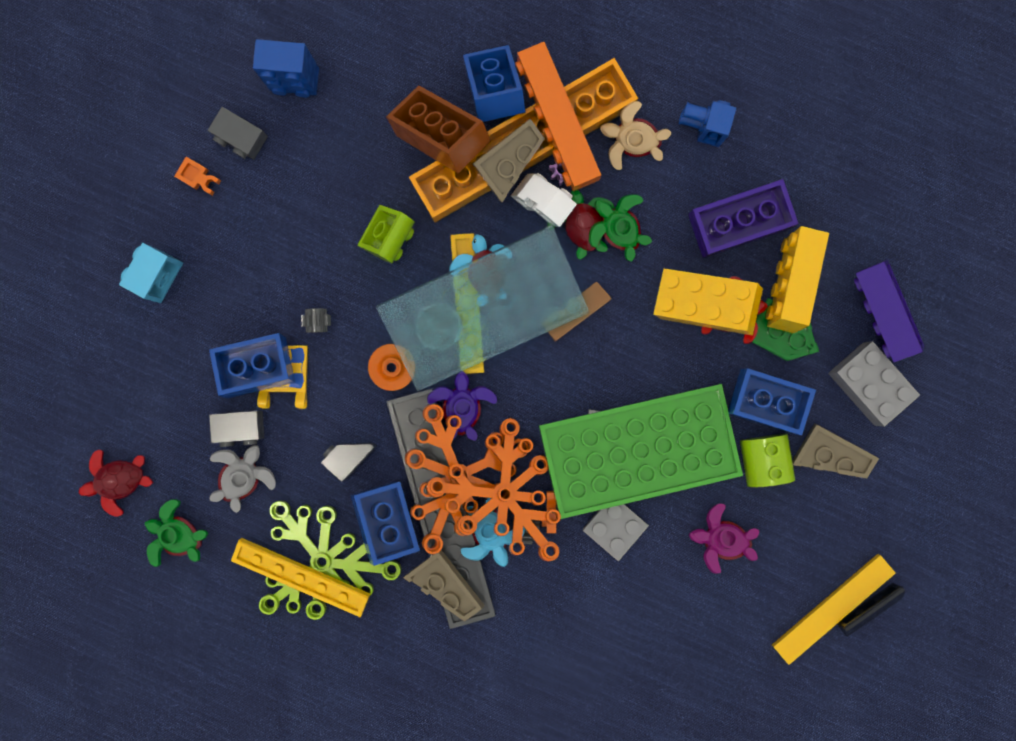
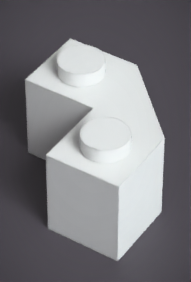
M539 173L527 174L511 195L524 208L529 211H535L549 224L556 227L562 225L577 205L572 200L573 196L563 188L560 190Z

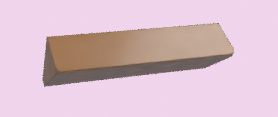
M595 282L541 324L554 342H556L612 298L598 282Z

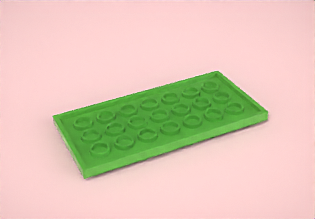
M722 384L539 425L556 505L561 519L743 476Z

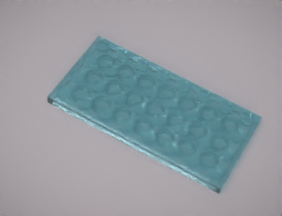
M552 225L376 306L417 391L590 313Z

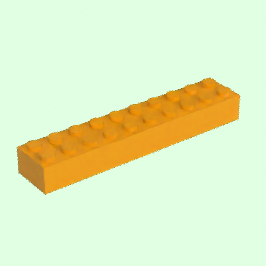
M615 58L564 87L584 135L620 116L625 106L633 101H638L636 93ZM536 104L525 109L526 113L517 114L487 131L491 142L459 173L435 161L409 176L412 185L434 222L441 220L491 191L472 163L523 123L531 119L545 138L543 129L546 127L542 119H537L533 108ZM546 138L544 139L523 171L553 155L552 151L555 148L552 141L548 143Z

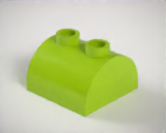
M379 205L357 246L392 264L393 261L399 260L402 256L403 250L401 247L404 241L411 239L414 229L412 227L415 222L402 212Z
M788 433L740 440L748 487L775 486L795 481Z

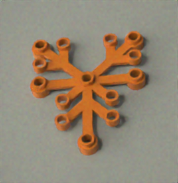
M427 405L423 410V418L432 424L436 436L426 429H419L415 434V438L420 443H429L442 448L449 467L427 459L425 454L418 449L409 450L405 455V462L412 469L424 467L445 475L442 479L446 483L458 484L456 480L449 477L448 470L452 465L459 464L451 443L456 430L461 426V419L456 415L448 416L445 431L441 422L444 416L443 409L439 405ZM431 409H434L436 412L434 418L428 416V412ZM452 418L457 420V425L454 427L450 425ZM426 432L427 438L423 441L420 440V433ZM498 432L491 433L490 435L494 434L499 436L500 445H502L504 442L503 435ZM490 438L489 444L491 446H496V444L493 443V438ZM514 439V445L519 443L522 439ZM526 442L522 443V448L524 450L529 449L528 443ZM487 449L485 457L468 466L459 464L463 467V474L475 487L494 489L496 485L500 484V482L492 484L471 476L487 467L501 472L502 462L490 449ZM413 454L418 456V460L415 463H412L410 460ZM512 464L511 467V477L514 476L516 473V467L514 464ZM453 468L452 474L454 475L455 472L460 470L458 468ZM428 482L422 483L419 488L420 493L425 497H431L423 491ZM434 483L433 489L438 491L441 489V485ZM503 490L501 497L507 499L508 492ZM446 493L424 505L416 504L411 508V516L416 520H421L426 514L440 508L431 533L427 534L422 540L424 550L430 554H437L443 547L440 535L449 514L445 510V503L449 499L455 498L456 494ZM470 497L462 504V507L468 513H475L478 509V503L473 497ZM449 502L448 508L452 511L456 510V503ZM469 502L474 503V507L471 510L467 509ZM417 508L422 509L420 516H415L414 514ZM459 509L456 513L451 514L455 523L454 531L460 536H465L457 530V522L463 517ZM464 522L465 529L470 530L468 523ZM430 539L435 540V544L432 547H428Z
M509 418L504 420L499 427V431L504 437L503 447L500 445V438L497 435H489L485 440V446L492 450L502 462L500 484L496 485L494 489L475 487L463 474V467L459 464H454L449 468L448 475L456 480L458 484H449L442 478L435 477L427 483L426 490L434 498L441 497L444 493L457 494L455 498H451L445 503V510L450 514L456 513L460 506L472 496L492 498L473 515L461 517L457 522L458 532L465 536L473 534L477 529V523L498 507L494 533L497 536H505L509 532V525L507 524L509 508L514 515L512 542L509 545L510 553L520 555L524 552L525 546L522 542L524 527L538 544L540 558L544 561H553L559 555V547L554 542H548L531 520L556 524L561 519L559 511L555 509L547 512L522 509L516 502H529L535 506L545 502L546 497L542 491L529 493L517 490L535 475L546 473L548 471V463L546 457L542 455L535 456L530 460L529 468L510 483L512 463L521 455L529 453L533 449V443L530 439H522L513 450L514 437L519 433L520 426L516 420ZM507 424L514 426L513 432L507 430ZM490 438H494L496 440V446H491L489 444ZM523 442L529 444L528 450L522 448ZM540 460L544 463L543 469L537 467V461ZM453 468H458L460 470L459 476H454L452 474ZM434 483H439L441 485L440 491H435L433 489ZM502 490L508 492L507 499L501 497ZM535 494H539L541 496V501L539 503L534 500ZM449 502L456 503V510L452 511L448 508ZM551 512L556 515L555 521L549 519ZM465 521L471 522L472 527L470 530L464 528L463 524ZM499 524L505 526L504 533L498 531ZM515 543H518L521 547L518 553L513 550ZM548 547H552L554 550L552 556H549L546 552Z

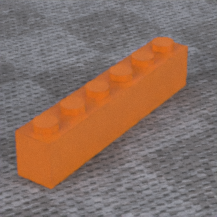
M545 42L517 52V62H515L519 76H524L527 84H524L529 99L533 97L536 106L533 108L538 120H543L546 127L543 129L545 138L548 143L552 141L555 148L552 153L557 165L561 163L563 167L562 177L566 186H571L572 191H576L599 181L601 173Z

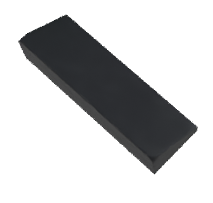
M894 583L890 584L849 613L837 625L845 636H850L901 600L905 594L904 588Z

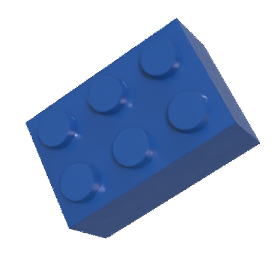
M256 39L253 69L273 94L283 96L286 93H295L296 96L304 98L309 97V95H317L319 67L305 43Z
M509 45L463 55L466 75L478 119L485 122L526 113L523 89Z
M280 333L209 349L217 392L220 397L228 399L295 383L287 340Z
M748 368L740 369L728 412L733 416L802 436L816 390Z
M400 481L351 495L371 565L375 566L420 551Z

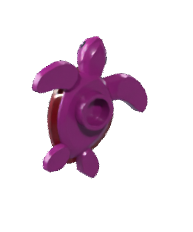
M716 504L709 510L706 518L709 527L707 531L696 529L689 533V537L693 542L705 544L707 549L704 552V561L709 570L714 574L721 573L718 558L734 560L745 555L750 561L758 559L756 551L752 549L751 540L758 537L759 530L753 528L745 532L739 525L733 522H720L726 507L724 504Z

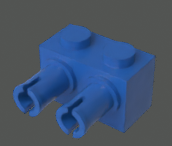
M721 100L713 101L707 108L687 102L680 114L678 124L697 128L699 131L697 142L720 147L729 136L736 107L731 106L729 102Z

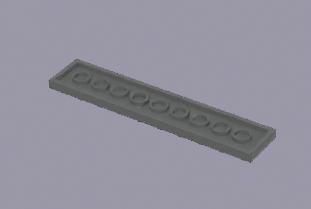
M433 389L386 401L415 505H424L437 499L423 496L419 488L422 483L429 482L435 477L442 478L445 475L424 467L420 469L410 468L405 462L406 453L409 450L418 449L425 454L427 459L449 467L442 448L429 443H420L415 438V434L419 429H426L436 436L432 424L423 418L424 408L430 405L427 402L428 394ZM431 409L428 412V416L430 418L435 417L436 412L434 409ZM426 432L420 433V440L423 441L427 438ZM416 454L411 456V462H417L418 456ZM425 486L423 491L425 494H428ZM461 505L460 511L462 516L468 515ZM417 508L418 516L422 514L421 508ZM440 508L426 514L420 520L424 537L431 533ZM449 513L440 535L443 541L441 550L485 605L483 609L465 622L444 607L449 627L452 629L495 617L496 613L481 560H469L461 554V548L476 546L473 534L468 536L458 535L454 531L455 523ZM465 521L471 529L470 521ZM430 539L428 547L434 546L435 540Z

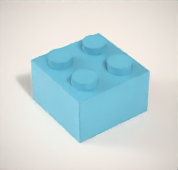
M142 243L133 252V260L129 267L125 268L122 272L119 285L144 299L162 303L183 262L155 247Z

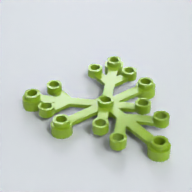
M280 500L271 505V517L275 520H283L289 528L285 529L281 525L276 526L271 530V537L276 541L281 539L298 540L311 556L310 568L350 585L349 581L343 580L334 568L343 569L357 588L362 590L363 586H368L370 588V596L374 591L373 585L365 582L357 571L382 573L383 577L387 580H395L400 575L401 565L396 560L375 566L371 565L370 562L358 561L367 553L365 544H362L345 559L335 558L343 550L351 548L355 544L356 538L351 533L343 535L341 541L328 551L331 524L337 517V512L332 506H323L317 512L316 518L321 524L319 548H317L307 535L308 518L312 515L310 506L302 505L297 509V523L290 514V506L286 501ZM281 505L285 508L284 514L278 512V506ZM302 508H306L308 510L307 516H303L301 514ZM325 511L331 512L332 516L330 519L324 517ZM276 529H280L282 531L281 537H277L275 535ZM345 537H350L352 544H346L344 542ZM319 558H325L326 565H320ZM394 565L396 572L390 573L388 566ZM266 577L265 582L267 586L272 588L276 586L284 587L275 594H267L261 598L259 602L260 611L267 615L273 614L279 608L280 601L289 595L286 609L289 613H297L302 607V603L299 600L300 591L278 581L273 584L270 582V578ZM314 597L306 607L307 616L313 620L320 619L326 612L324 601ZM268 599L274 601L273 607L268 606ZM296 602L298 608L292 609L290 603ZM315 604L321 607L320 612H316L313 609Z

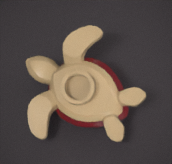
M633 101L622 109L620 114L621 123L619 125L604 123L600 126V130L605 136L615 138L616 140L610 147L608 155L610 163L617 170L622 169L623 152L632 157H642L651 153L655 160L661 161L663 153L659 147L662 145V140H666L671 135L669 129L657 131L647 120L634 118L642 106L639 101Z

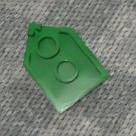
M769 298L765 301L768 307L772 306L773 300ZM767 309L757 315L758 333L752 342L785 361L819 352L811 330V323L808 327L796 333H790L767 327Z

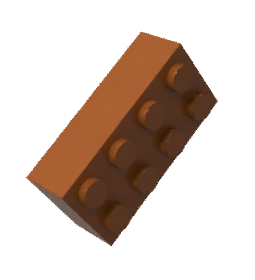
M421 86L415 88L386 116L397 137L456 173H459L491 142L482 120Z

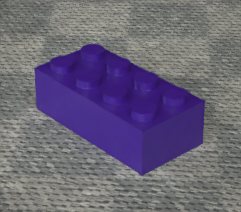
M783 179L695 208L688 214L702 258L789 230L799 224Z
M888 259L857 272V277L854 279L855 285L859 292L863 291L866 299L863 303L868 314L873 313L875 322L873 327L878 336L882 335L885 341L882 347L886 357H891L893 362L923 352L925 345Z

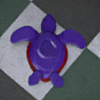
M460 371L455 377V389L452 390L446 386H439L428 394L427 402L432 404L439 400H444L443 412L445 421L450 415L460 417L462 423L460 428L456 430L453 439L456 438L457 434H466L467 438L476 441L478 435L473 427L481 413L479 400H486L496 404L497 397L492 390L485 386H478L472 390L468 389L469 378L464 371ZM456 418L450 420L452 427L457 425Z

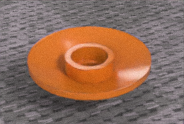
M397 344L383 345L377 348L369 359V376L374 384L381 389L388 391L402 389L411 382L415 374L414 358L403 346ZM389 363L395 364L396 370L394 372L387 370Z

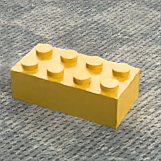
M800 226L790 236L784 238L780 249L783 252L782 260L778 262L776 267L777 283H774L771 289L773 303L766 312V319H768L767 327L796 333L810 325L829 237L828 232Z
M664 268L653 315L663 320L753 335L763 288L755 282Z

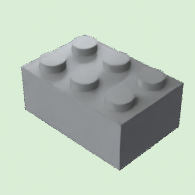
M873 341L864 342L828 373L874 426L885 427L920 396Z

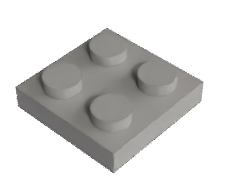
M623 504L598 510L582 530L619 561L649 525Z

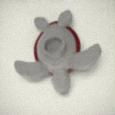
M258 445L249 447L245 451L244 457H238L231 450H219L211 455L210 461L221 462L226 465L219 473V490L211 493L210 501L219 502L223 499L231 502L230 508L237 513L241 509L240 499L247 497L255 490L258 479L270 490L275 488L276 479L271 470L266 467L256 466L255 464L260 456Z

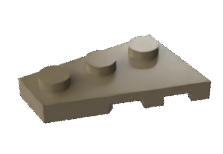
M531 119L527 120L472 163L501 203L545 139Z
M814 423L792 462L795 466H805L822 471L827 470L844 475L868 478L879 458Z
M442 550L437 554L431 555L403 577L408 582L412 581L421 587V591L426 595L430 594L441 602L443 607L464 622L485 606Z

